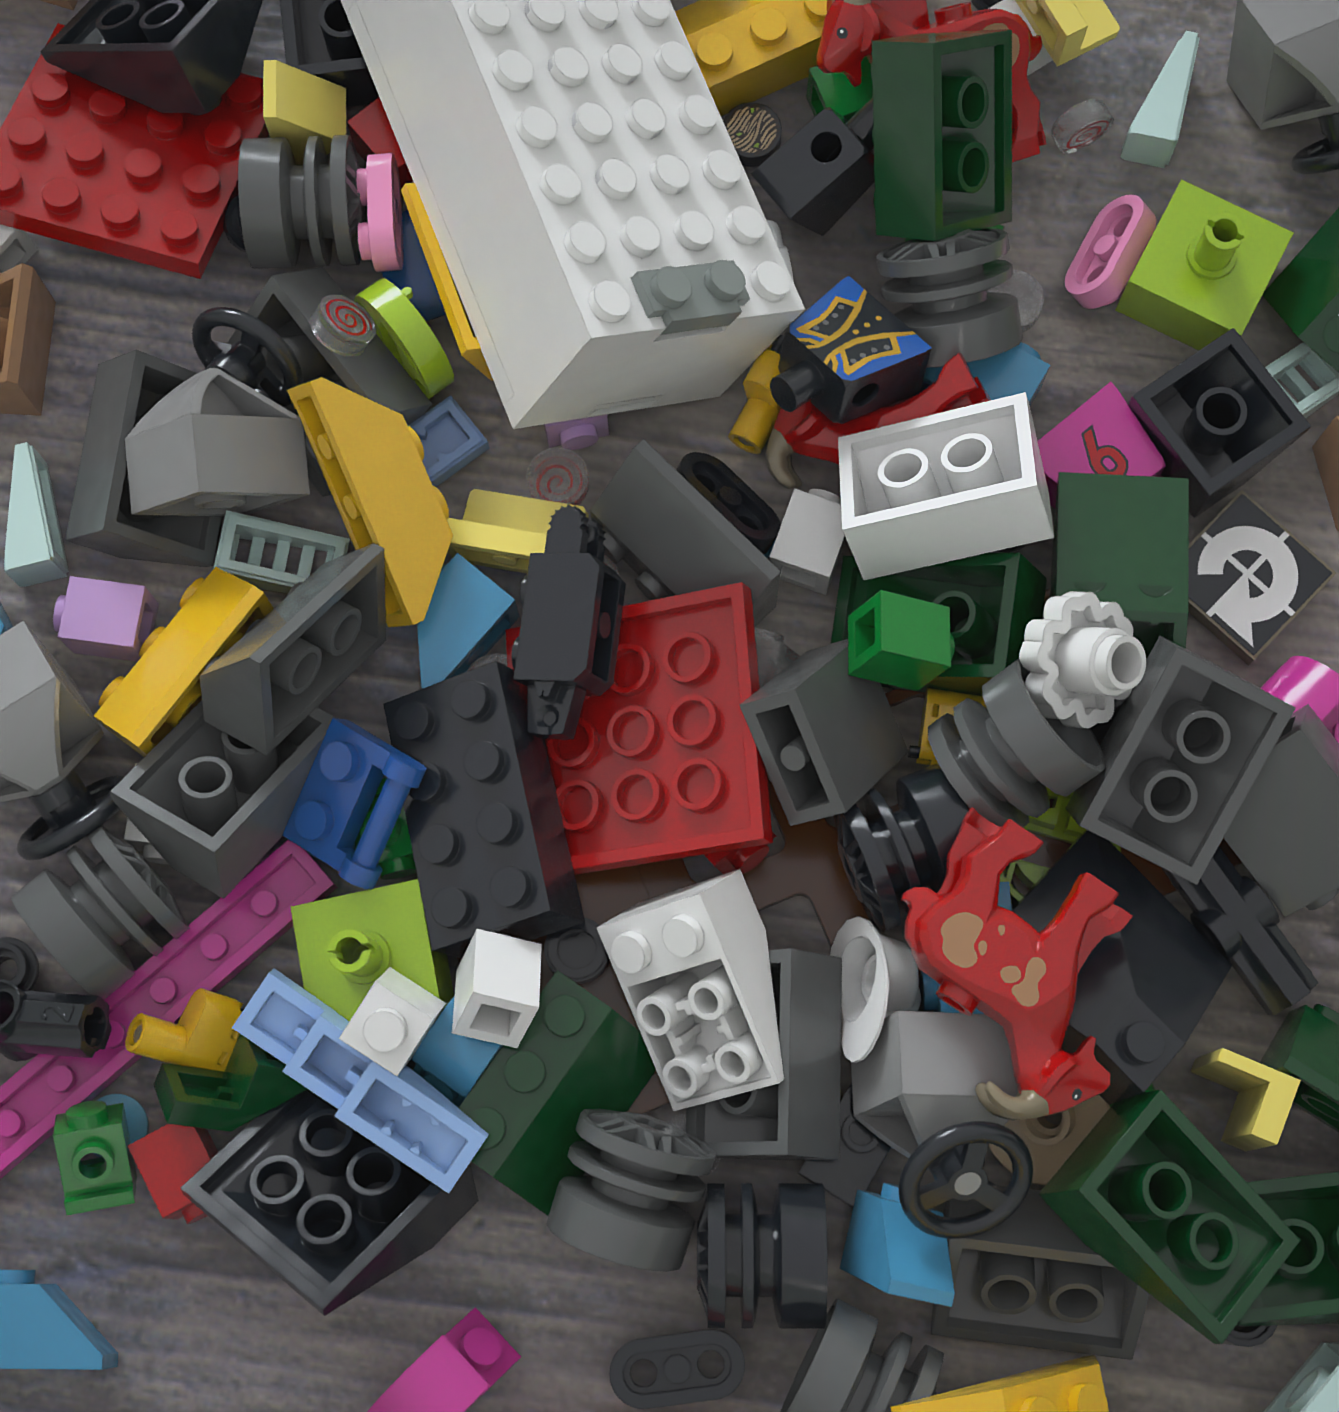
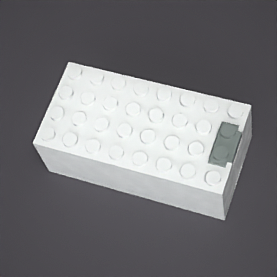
M341 0L513 429L720 397L805 310L670 0Z

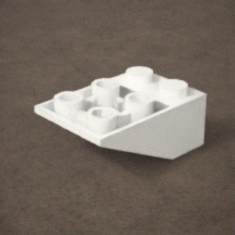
M740 869L639 902L597 927V931L673 1111L779 1084L784 1080L766 929Z

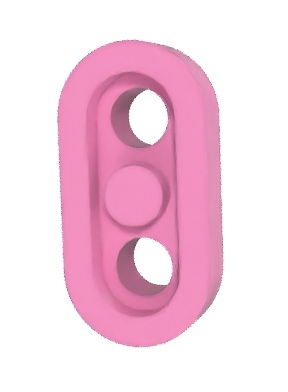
M394 153L368 155L366 168H360L356 171L357 191L360 193L361 205L367 206L368 222L358 223V244L361 259L363 261L372 260L376 272L402 270V197L397 160Z
M1124 195L1107 204L1096 216L1065 276V287L1082 307L1095 309L1107 306L1115 302L1123 294L1126 284L1156 228L1155 214L1139 196Z

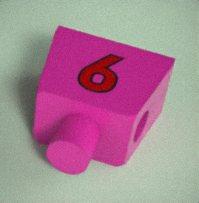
M1109 382L1038 440L1049 491L1050 506L1056 509L1058 472L1160 477L1166 467L1163 457L1112 382Z

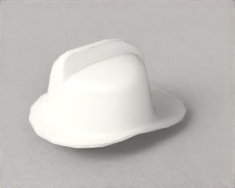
M859 916L849 919L837 932L830 952V956L842 958L841 1045L845 1057L853 1063L864 1060L872 1051L880 1035L884 1018L897 1011H918L922 1000L918 987V966L909 946L899 940L879 934L871 921Z

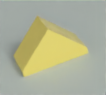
M264 60L263 118L270 138L285 137L288 139L296 165H303L304 151L309 136H319L322 138L327 155L331 151L333 136L346 135V88L280 61Z

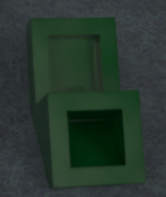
M241 1034L237 1039L224 1072L162 1063L153 1084L167 1124L228 1132L237 1129L307 1090L306 1087L282 1072L286 1064Z

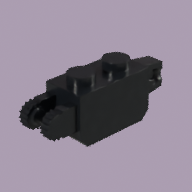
M569 504L567 507L561 506L559 510H555L553 516H550L552 520L548 524L551 525V528L547 530L545 552L530 553L528 574L524 576L520 587V600L523 607L520 634L514 641L511 655L512 665L515 670L513 679L527 686L528 733L538 738L549 740L574 739L585 696H601L614 684L626 583L618 573L603 563L605 553L603 542L606 540L604 537L606 532L602 530L603 526L593 518L588 519L583 511Z

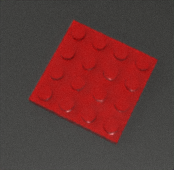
M57 23L47 44L61 31V29L65 25ZM41 54L0 128V224L201 279L224 231V217L228 204L234 196L239 194L238 164L240 146L243 139L267 138L269 135L263 118V78L240 73L236 81L222 95L223 100L221 104L209 113L194 116L190 113H161L46 62Z
M743 582L623 606L614 684L601 696H585L574 739H545L575 875L773 843L767 770L739 706L760 689L751 589ZM520 627L505 630L507 667L513 670L512 647L516 638L519 637Z

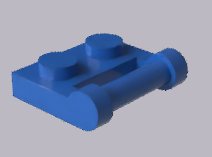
M332 718L282 836L339 871L338 875L345 881L357 887L371 890L375 888L381 875L382 868L378 865L410 789L419 788L427 768L347 719ZM383 775H385L387 779L357 848L354 850L352 848Z

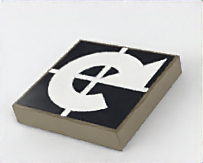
M1241 490L1189 544L1188 612L1249 666L1334 577L1336 572L1248 494Z

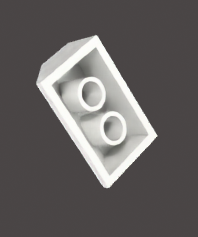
M1026 392L838 437L842 530L863 580L1054 538L1049 491Z

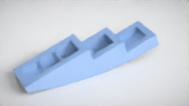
M273 968L242 1011L232 1029L286 1064L282 1072L337 1108L338 1111L334 1115L336 1118L449 1194L489 1134L407 1065L396 1076L341 1041L339 1037L349 1021Z

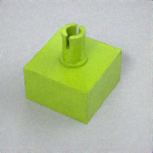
M1181 179L1139 259L1115 311L1198 351L1232 328L1242 336L1294 232Z
M418 879L291 906L303 987L348 1021L351 1020L374 982L389 967L446 1003L444 1008L454 997L448 957L446 954L432 951Z

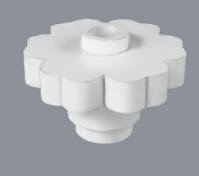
M1070 591L1062 596L1050 597L1044 606V619L1031 620L1027 624L1024 634L1025 641L1019 652L1021 664L1030 671L1025 681L1028 693L1044 718L1060 719L1066 727L1088 729L1097 723L1108 722L1114 713V700H1123L1129 697L1132 688L1137 686L1142 680L1146 669L1145 650L1140 641L1133 637V626L1124 617L1118 603L1100 602L1093 592Z

